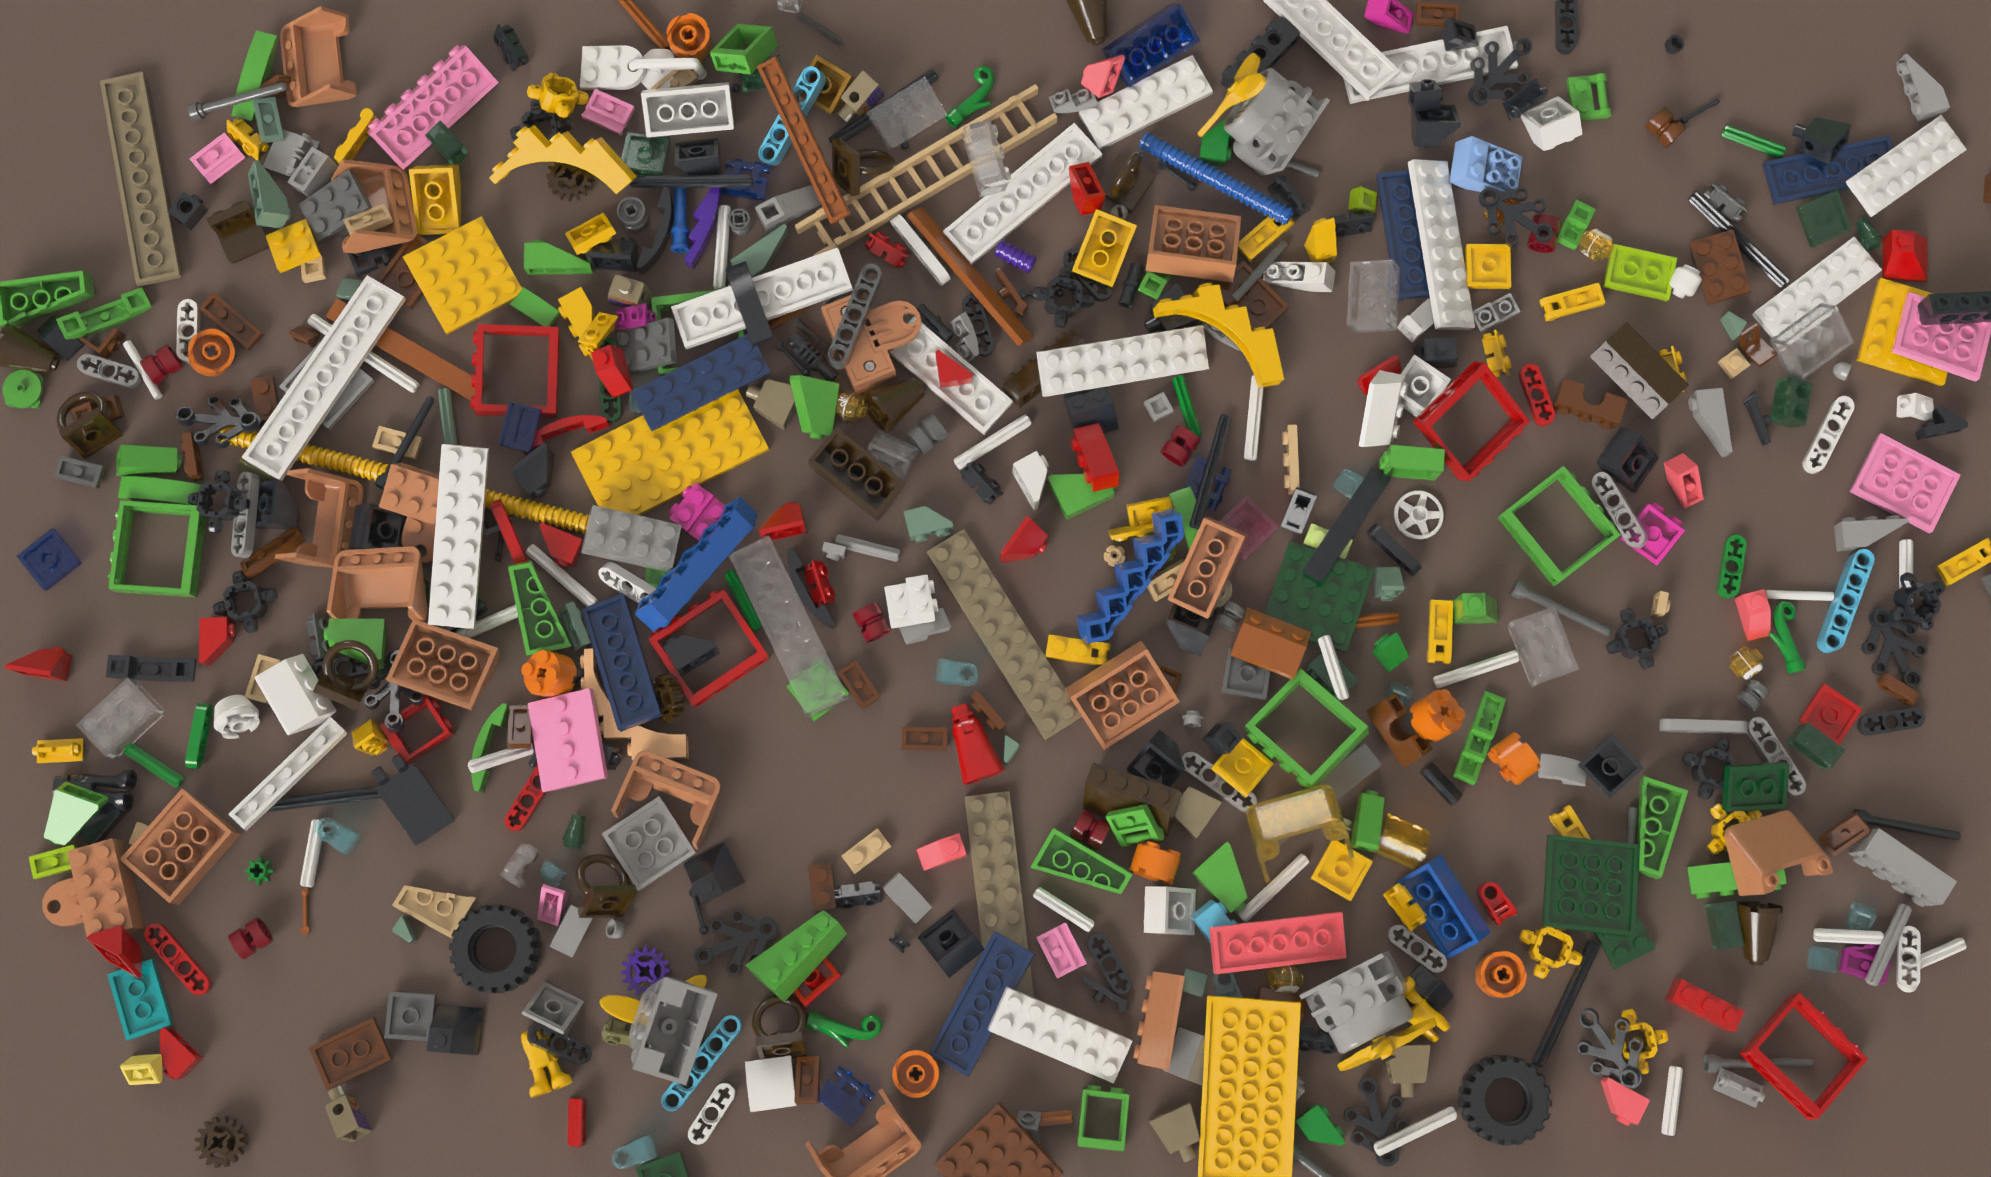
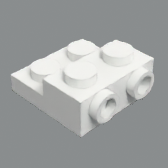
M928 575L905 578L906 583L884 587L891 629L935 621L934 612H938L936 598L932 599L931 594L935 593L933 580H928Z

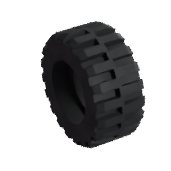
M495 904L481 906L480 909L467 913L468 916L458 922V929L453 930L451 935L454 937L453 942L449 943V950H452V956L449 958L450 963L455 966V974L462 978L461 981L465 985L485 993H505L517 989L521 984H525L529 980V976L537 970L536 964L540 962L542 956L539 955L540 948H542V941H539L538 937L540 933L538 928L534 927V922L531 918L513 907ZM493 927H501L508 930L516 942V954L512 963L499 971L485 969L480 965L476 957V944L480 935L485 930Z
M1493 1055L1492 1057L1480 1059L1478 1064L1474 1063L1470 1067L1468 1074H1464L1462 1078L1464 1083L1462 1086H1459L1458 1093H1461V1100H1458V1105L1462 1108L1461 1116L1463 1120L1467 1121L1471 1131L1477 1133L1480 1138L1504 1146L1524 1144L1525 1140H1532L1536 1137L1535 1133L1541 1132L1545 1128L1543 1123L1545 1120H1549L1551 1115L1548 1113V1108L1552 1107V1100L1549 1099L1548 1095L1551 1093L1550 1086H1547L1544 1082L1546 1078L1543 1073H1539L1535 1065L1526 1062L1525 1059L1520 1057ZM1506 1077L1515 1080L1520 1084L1524 1092L1525 1103L1523 1110L1515 1120L1510 1122L1495 1120L1489 1115L1485 1107L1486 1090L1498 1078Z

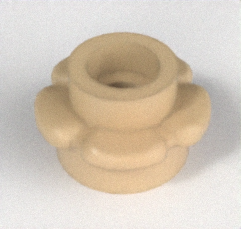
M1111 545L1107 547V551L1104 552V560L1110 566L1114 567V564L1124 563L1126 558L1124 555L1125 551L1121 546Z

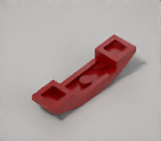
M580 415L567 417L550 423L535 432L524 442L521 449L527 456L547 439L585 427L588 433L591 434L610 427V424L606 417Z

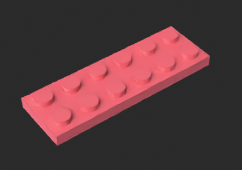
M1343 912L1209 927L1214 974L1347 958Z

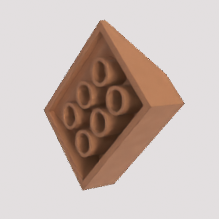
M1155 205L1146 271L1233 283L1241 216Z
M413 619L386 681L472 710L493 677L501 659V654L497 647Z
M1142 641L1134 644L1065 688L1103 750L1180 702Z
M182 788L120 860L167 902L180 905L241 834L222 817Z
M1154 971L1151 976L1147 975L1145 989L1149 990L1148 998H1143L1141 1012L1145 1013L1144 1022L1139 1021L1137 1035L1141 1036L1140 1045H1135L1133 1058L1137 1059V1064L1169 1070L1185 976Z

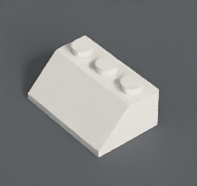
M1379 370L1370 382L1359 446L1390 445L1392 440L1398 437L1400 425H1397L1398 417L1401 418L1404 409L1401 399L1405 397L1408 384L1405 383V375Z
M304 654L287 658L255 677L256 682L287 735L323 724L336 712L330 699L313 692L318 678Z

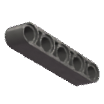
M870 263L863 267L829 348V361L835 369H843L849 364L881 286V269L876 264ZM869 273H876L878 275L874 280L866 278ZM861 293L870 295L866 300L858 298V295ZM855 312L861 314L858 320H852L849 317ZM844 333H851L853 335L852 339L846 341L841 338ZM836 353H842L845 355V357L840 361H836L833 359V356Z

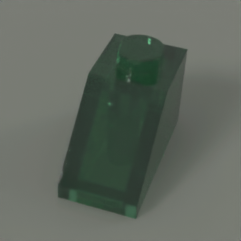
M441 120L425 134L434 151L449 165L460 164L465 159L468 152L464 145Z

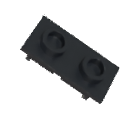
M497 24L493 36L494 42L501 48L506 64H509L514 72L517 64L521 66L526 65L529 62V57L522 44L514 46L520 40L513 27L505 25L501 28L500 24Z
M1534 79L1503 103L1509 121L1516 117L1520 118L1524 112L1531 108L1532 104H1536L1547 97V88L1544 86L1541 88L1537 79Z
M1281 175L1274 179V183L1267 187L1275 199L1281 202V205L1286 204L1287 208H1293L1291 216L1293 221L1311 209L1285 175L1283 177Z
M1365 210L1350 213L1349 220L1346 219L1345 214L1330 216V219L1334 217L1336 238L1372 231L1373 215L1371 216L1370 212H1365Z
M969 462L966 464L968 467H965L960 472L962 478L971 488H974L977 484L980 485L975 492L984 503L991 505L996 500L994 496L997 497L1004 494L1000 490L1001 486L994 479H990L985 474L986 469L980 463Z
M875 881L859 883L860 891H855L854 884L838 886V888L834 889L836 907L850 909L858 905L873 906L876 903L882 902L880 883H875Z
M1300 1026V1051L1318 1050L1323 1054L1337 1053L1338 1050L1329 1032L1319 1028L1318 1036H1314V1028Z

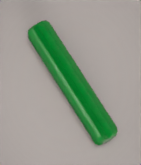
M1726 125L1722 132L1724 138L1772 156L1781 158L1785 153L1786 147L1784 145L1736 127Z
M1183 375L1175 376L1172 382L1186 427L1200 437L1202 432Z
M735 570L725 573V578L751 631L760 630L762 624Z
M130 743L125 747L124 754L162 780L175 788H179L183 784L185 778L134 743Z

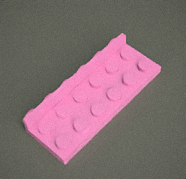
M456 45L449 51L448 54L450 56L445 61L441 59L432 67L434 71L429 76L425 74L416 82L418 86L413 90H406L400 96L402 100L397 105L391 104L384 111L386 113L385 116L380 120L376 118L368 125L370 129L367 133L402 170L499 83L467 46L462 45L459 47Z

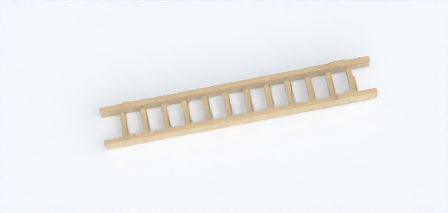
M1034 84L894 166L891 171L881 174L860 186V195L851 196L848 193L843 196L847 206L853 204L865 223L863 226L851 231L844 219L838 221L846 234L834 239L833 243L820 223L828 218L822 207L816 213L795 224V229L800 234L812 226H816L818 229L817 234L824 245L827 243L828 246L813 254L814 256L838 248L840 251L888 223L898 214L905 213L1057 123V116L1053 113L1040 122H1035L1023 104L1038 95L1039 88ZM1017 106L1030 125L1019 134L1005 115V113ZM1000 117L1012 136L1011 139L1001 145L987 126L988 123ZM982 128L994 149L982 156L968 136ZM962 138L976 158L965 166H962L950 147ZM944 149L957 168L955 172L946 177L943 176L932 159L933 155ZM925 160L939 179L938 182L927 188L913 168ZM906 171L909 172L921 191L907 199L894 179ZM887 182H890L902 203L890 210L876 190ZM870 192L883 211V214L871 221L858 202V199Z

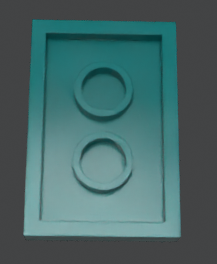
M155 959L142 962V976L140 978L122 969L107 974L126 1041L158 1031L163 1027L174 1025Z

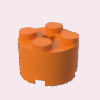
M687 13V15L683 16L679 15L672 19L667 27L668 44L675 58H697L701 62L710 54L713 44L711 33L706 21L699 15Z
M206 329L192 337L187 355L190 365L198 373L205 376H219L232 365L235 349L226 333L217 329ZM213 348L217 356L208 357V353L205 350L209 351Z
M540 650L533 654L521 668L527 689L534 695L549 698L570 693L574 687V683H572L573 678L577 675L575 663L570 657L546 650Z
M1447 689L1433 691L1413 703L1410 708V713H1413L1411 724L1416 733L1422 739H1430L1433 742H1438L1459 730L1462 720L1465 718V711L1458 705Z
M1512 732L1494 745L1487 755L1494 764L1497 763L1502 770L1499 772L1507 782L1511 780L1515 785H1519L1541 769V766L1538 765L1540 761L1527 742L1521 743L1518 740L1521 736Z
M1140 842V844H1137L1129 871H1133L1134 874L1152 881L1163 880V884L1172 885L1181 860V853L1168 849V851L1160 849V845L1153 842Z
M1496 951L1484 955L1479 960L1475 969L1476 984L1485 994L1495 998L1514 996L1523 989L1527 979L1521 959L1508 951ZM1502 970V974L1505 975L1504 978H1499L1497 971Z
M910 1050L902 1054L895 1062L892 1072L894 1084L901 1093L908 1097L919 1098L926 1096L937 1085L939 1066L934 1057L923 1050ZM913 1067H917L918 1071L923 1073V1075L919 1076V1080H915L914 1076H910Z

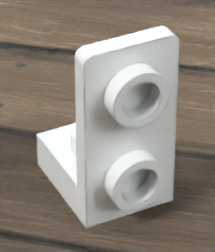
M1430 299L1421 304L1410 316L1407 315L1397 327L1412 343L1434 324Z

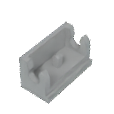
M311 147L287 183L300 194L303 193L306 197H310L327 184L338 168V165L328 155Z
M572 904L569 905L549 944V947L570 957H573L592 918H579V908Z

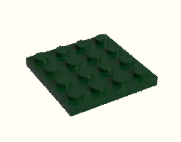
M1289 541L1264 614L1310 631L1309 642L1318 645L1320 637L1329 635L1334 649L1347 653L1375 569L1339 557L1324 581L1319 583L1302 572L1316 550Z
M1547 835L1542 927L1635 936L1640 844Z

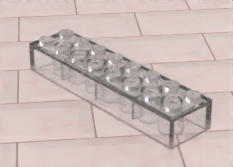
M770 536L729 554L806 717L810 718L847 700L848 697Z

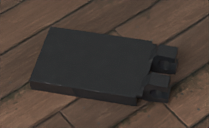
M398 753L391 760L399 771L398 773L389 778L382 767L378 766L372 770L371 774L380 784L377 786V793L415 846L454 822L455 818L416 764L408 765L402 755Z

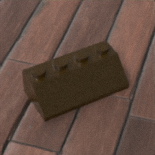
M1627 322L1590 356L1651 419L1655 418L1689 386Z
M1071 330L1067 334L1064 332L1055 339L1056 343L1051 347L1047 345L1040 351L1089 343ZM1037 358L1033 361L1032 359L1027 360L1022 364V369L1016 374L1012 372L1004 379L1003 390L1019 409L1042 392Z
M837 427L808 460L810 468L877 522L893 504L906 483Z
M1093 762L1085 783L1082 809L1106 816L1110 811L1147 804L1158 827H1161L1164 831V836L1168 837L1182 793L1178 789Z

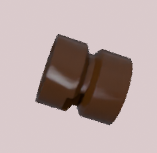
M1666 107L1662 108L1645 125V128L1652 135H1658V141L1665 148L1670 146L1687 128L1681 121L1674 120V115Z

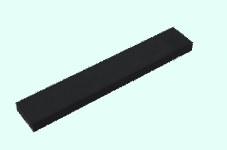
M1373 467L1371 468L1303 568L1302 572L1319 583L1324 581L1390 483V477Z

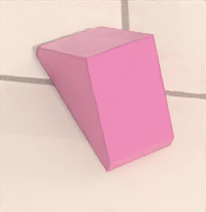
M543 884L537 920L559 926L571 892Z

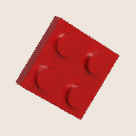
M1824 683L1821 684L1798 721L1834 746H1839L1859 716L1862 708Z

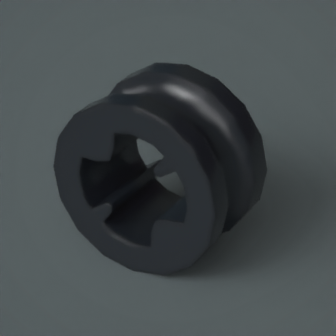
M895 932V937L890 938L889 941L899 951L904 953V949L911 945L900 934Z

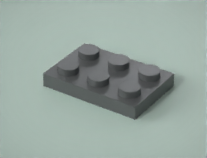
M347 170L299 204L317 241L322 243L346 227L343 219L372 208L352 170Z
M666 318L647 323V326L617 331L618 348L623 349L629 374L677 363L674 319Z

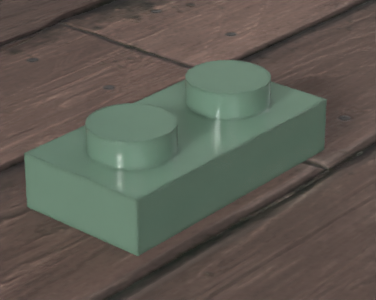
M275 97L253 99L252 103L261 143L284 141Z
M574 602L565 604L559 613L574 650L577 652L583 650L591 642L588 630L584 627L581 620L580 610L576 608Z

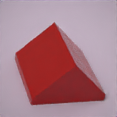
M122 925L90 934L86 938L107 962L137 978L142 976V948Z
M826 957L794 993L803 1005L807 1007L839 980L842 975Z

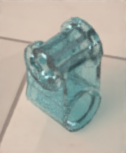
M937 659L934 682L946 685L972 686L978 681V671L973 664L948 659ZM967 670H971V673L974 675L970 676L969 680H966L965 676L962 675L967 673Z
M328 817L320 819L315 825V831L319 837L346 856L351 854L362 838L355 831ZM324 827H326V828H329V827H330V828L332 829V831H331V832H327V831L324 832V831H323V828H324Z
M1232 972L1227 973L1229 979L1224 985H1220L1217 981L1219 974L1212 973V982L1216 996L1242 998Z
M650 1134L618 1148L612 1154L611 1159L616 1168L625 1169L657 1158L659 1155ZM620 1152L629 1156L626 1159L625 1165L623 1162L618 1161V1158L621 1157Z

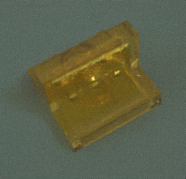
M1388 813L1380 834L1379 849L1374 852L1415 870L1419 861L1423 862L1426 856L1430 831Z

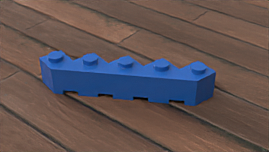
M740 496L725 505L720 519L703 529L699 542L682 553L677 567L661 576L656 590L640 600L635 615L652 631L660 627H666L676 613L691 600L693 594L713 575L714 571L726 557L733 553L735 547L755 528L758 513Z
M1173 509L1152 513L1154 535L1133 539L1134 561L1114 564L1117 586L1096 590L1098 612L1077 616L1079 637L1087 644L1109 640L1113 635L1115 627L1121 620L1123 621L1139 594L1142 595L1152 581L1151 578L1155 572L1161 569L1171 555L1169 553L1174 546L1180 543L1184 537L1182 514Z

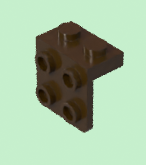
M248 201L237 202L231 208L224 211H216L211 217L206 218L209 226L216 232L230 263L239 262L269 248L265 231L262 226L256 225L254 208Z

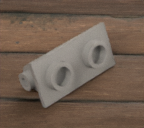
M1723 1068L1719 1070L1712 1088L1754 1108L1757 1107L1759 1101L1762 1102L1765 1098V1093L1762 1092L1764 1086Z

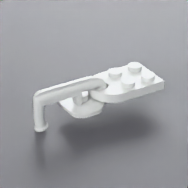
M583 46L580 88L582 90H627L641 82L650 90L652 86L672 70L693 69L699 80L704 79L707 73L697 58H675L668 49H651L642 56L637 49L631 46ZM674 76L668 79L658 89L670 88V80L673 79Z

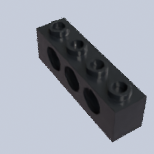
M1282 17L1276 22L1274 20L1271 21L1265 29L1266 32L1262 36L1258 35L1251 42L1250 49L1248 51L1243 50L1237 56V62L1233 66L1228 65L1224 69L1221 84L1225 87L1226 83L1232 77H1235L1244 60L1252 53L1259 54L1264 58L1260 60L1257 73L1272 68L1297 43L1300 33ZM1275 40L1278 44L1271 45L1268 41Z
M1991 291L1928 294L1917 305L1921 325L1991 322Z

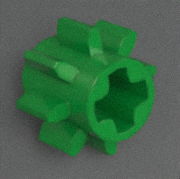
M258 857L257 862L248 861L250 866L244 870L250 876L247 880L248 882H253L256 879V885L262 886L263 880L271 882V874L276 873L270 867L273 863L272 861L268 860L264 863L263 857ZM262 868L263 873L257 874V869Z

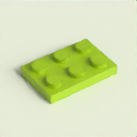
M1612 244L1603 287L1668 301L1672 289L1670 280L1676 268L1677 258Z

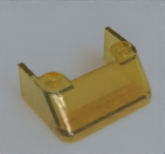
M1319 785L1251 805L1246 811L1247 822L1266 883L1270 882L1265 861L1272 860L1279 854L1278 840L1319 828L1323 829L1325 837L1331 841L1343 839L1350 859L1354 858L1336 794L1333 788L1328 785Z

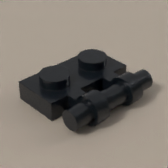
M348 233L341 236L342 241L345 239V237L349 236L350 234ZM389 247L378 248V250L373 252L370 250L356 254L348 253L358 277L379 269L376 263L379 259H382L384 265L388 266L391 262L390 256L392 255Z

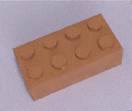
M1208 516L1204 517L1167 600L1207 619L1212 617L1248 535Z

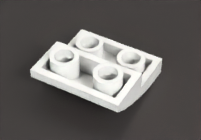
M791 1056L745 1062L750 1112L797 1106L794 1102L795 1083Z

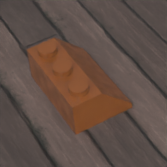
M1248 608L1240 624L1230 655L1294 680L1311 632Z

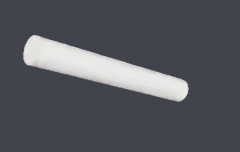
M132 341L124 342L123 346L155 400L160 399L163 395L158 386L140 364L142 359Z
M1765 590L1767 599L1834 600V592Z

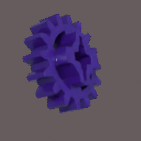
M644 946L643 952L636 948V955L628 954L629 962H622L626 966V970H622L621 974H625L627 977L622 982H629L630 985L627 989L631 991L635 988V995L637 996L649 988L639 986L644 981L654 984L661 978L666 977V973L672 972L671 969H666V965L670 963V960L663 961L665 953L662 952L657 955V948H653L651 952H649L648 946ZM643 956L653 957L649 962H643L639 959ZM659 964L661 966L660 977L657 975V967L659 966ZM632 966L635 967V976L633 978L631 974ZM641 966L650 967L649 973L652 977L642 976L644 971Z

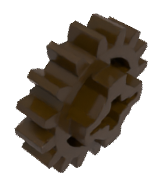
M554 162V167L548 166L551 173L546 174L547 179L550 180L547 182L549 188H552L551 191L554 195L559 193L558 196L561 200L565 196H567L569 202L572 201L574 196L577 200H580V194L587 196L586 189L593 188L589 181H595V178L584 169L560 162Z
M673 674L658 675V677L654 678L655 683H653L663 715L659 719L662 718L664 723L677 722L682 718L681 714L684 713L682 707L685 703L682 698L684 693H681L682 686L677 684L678 679L674 678Z
M222 1116L221 1121L219 1117H213L212 1122H204L206 1129H198L201 1137L195 1138L194 1141L200 1142V1146L196 1147L195 1151L201 1150L202 1154L199 1156V1159L207 1158V1166L214 1162L215 1168L221 1167L222 1164L224 1167L230 1166V1161L233 1163L239 1161L237 1155L245 1154L241 1148L248 1145L247 1142L243 1141V1138L248 1134L241 1133L240 1130H242L244 1125L236 1126V1118L228 1122V1116ZM218 1126H225L229 1128V1130L222 1131L221 1128H218ZM226 1137L222 1142L223 1146H218V1143L221 1141L220 1138ZM217 1152H220L221 1155H222V1156L224 1155L225 1157H224V1158H220V1157L214 1156L213 1154H214V1153H217Z

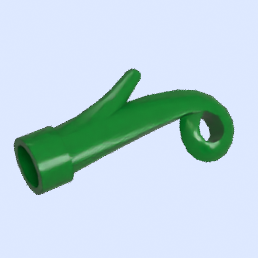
M979 66L975 69L974 78L982 86L961 104L951 108L944 115L946 121L952 127L957 128L968 115L991 105L990 101L981 102L992 89L995 80L994 73L989 67ZM980 73L986 74L987 79L982 78Z
M1782 601L1775 607L1774 611L1777 635L1773 632H1769L1768 635L1783 654L1787 663L1785 665L1788 674H1793L1807 668L1804 660L1800 658L1786 624V621H1790L1796 616V608L1792 603ZM1784 609L1788 610V615L1783 612Z
M811 1010L806 1028L826 1033L847 1048L849 1043L844 1037L859 1040L872 1039L881 1032L882 1021L876 1015H867L862 1021L861 1030ZM870 1021L875 1022V1028L869 1031L867 1023Z

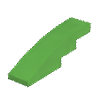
M256 30L242 69L236 95L260 89L259 87L267 79H270L278 41L277 35ZM253 100L234 105L231 116L255 121Z
M1484 691L1452 777L1471 785L1476 783L1491 740L1495 736L1506 701L1505 698Z

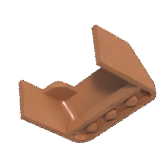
M310 468L289 470L287 475L306 480V495L310 499L318 501L313 543L300 544L296 549V553L275 554V559L307 566L333 568L335 558L341 551L354 550L349 548L356 505L362 504L363 487L358 481Z
M649 751L639 752L631 764L611 809L612 813L616 818H620L628 798L635 801L645 800L652 788L692 803L693 807L690 811V817L692 822L699 826L692 844L695 849L699 850L715 812L721 789L719 781L713 776Z
M883 1089L878 1091L886 1103L876 1113V1119L879 1123L841 1150L837 1145H827L818 1152L809 1141L805 1143L818 1168L826 1177H885L916 1155L921 1149V1143Z

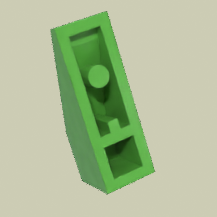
M532 240L531 243H524V269L528 275L593 274L594 272L589 262L551 244L544 243L542 240Z

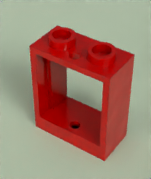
M427 695L424 696L425 701L422 705L415 706L411 704L399 714L406 721L428 707L444 732L414 752L410 751L399 732H390L385 722L379 725L397 754L400 753L408 765L455 735L451 730L454 728L452 722L447 716L443 717L439 711L442 709L439 702Z

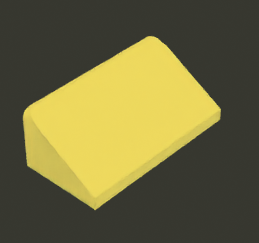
M161 1054L131 1056L120 1065L129 1085L162 1082Z

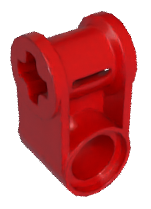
M1484 882L1478 886L1476 895L1487 910L1491 920L1498 927L1509 916L1518 914L1515 906L1506 897L1498 884ZM1488 886L1493 889L1494 893L1490 899L1485 896V889Z

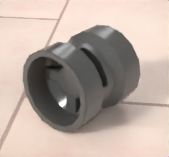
M740 208L730 212L728 221L731 231L738 236L747 235L752 229L749 213Z
M1227 601L1224 605L1223 613L1218 615L1216 622L1224 628L1235 632L1239 619L1244 617L1246 611L1237 604Z
M1751 679L1747 683L1745 691H1741L1737 695V699L1743 706L1755 711L1759 707L1761 699H1765L1769 695V691L1760 682Z

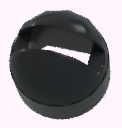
M1672 35L1664 44L1666 52L1676 54L1684 48L1683 39L1678 35Z

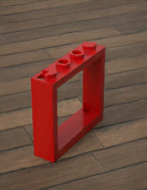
M477 324V331H473V344H477L476 353H472V366H476V374L471 376V386L475 387V396H471V409H474L476 416L557 418L559 327ZM485 335L549 337L547 406L482 404Z
M1474 361L1412 422L1433 448L1445 449L1444 462L1457 479L1469 482L1474 476L1477 477L1479 475V471L1484 466L1492 463L1494 456L1507 448L1510 441L1515 436L1523 432L1522 429L1530 421L1487 364ZM1480 379L1509 416L1510 420L1462 467L1431 426Z
M724 589L712 592L708 595L707 601L702 604L700 602L694 604L689 608L690 612L684 616L678 615L674 617L669 626L664 629L660 627L651 633L652 637L648 639L670 673L673 674L674 678L678 679V684L682 686V691L694 708H697L770 659ZM724 601L757 650V653L693 694L659 642L719 602Z
M1796 993L1788 996L1739 1054L1807 1120L1819 1119L1866 1063L1868 1058L1859 1050L1860 1047L1846 1038L1843 1030L1835 1027L1824 1012L1817 1010L1811 1004L1812 1001L1809 998L1806 999L1801 993ZM1792 1008H1795L1848 1060L1846 1065L1814 1102L1758 1049Z

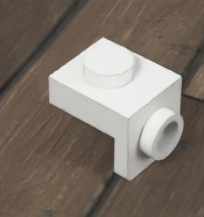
M1918 393L1897 397V417L1911 416L1923 421L1932 420L1933 398Z

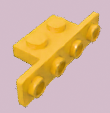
M1170 497L1127 504L1130 526L1108 530L1111 540L1124 541L1130 536L1145 537L1150 535V532H1154L1152 513L1173 509Z

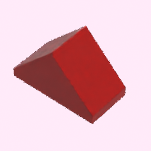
M940 350L935 352L940 388L971 384L973 382L974 375Z

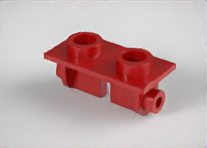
M882 232L869 233V236L873 239L867 240L865 244L867 250L880 258L886 251L887 255L884 260L896 268H903L906 263L904 257H911V254L906 252L908 249L900 243L893 244L888 241L889 237Z
M811 561V564L805 565L804 574L808 586L816 584V588L810 590L813 604L817 608L825 604H836L834 599L835 591L829 583V572L826 565L822 561Z

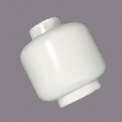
M1686 264L1683 267H1677L1670 280V286L1673 289L1671 293L1682 299L1685 295L1693 296L1702 281L1699 275L1700 271Z

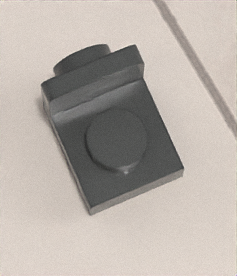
M1019 1110L1017 1121L1040 1145L1041 1112Z

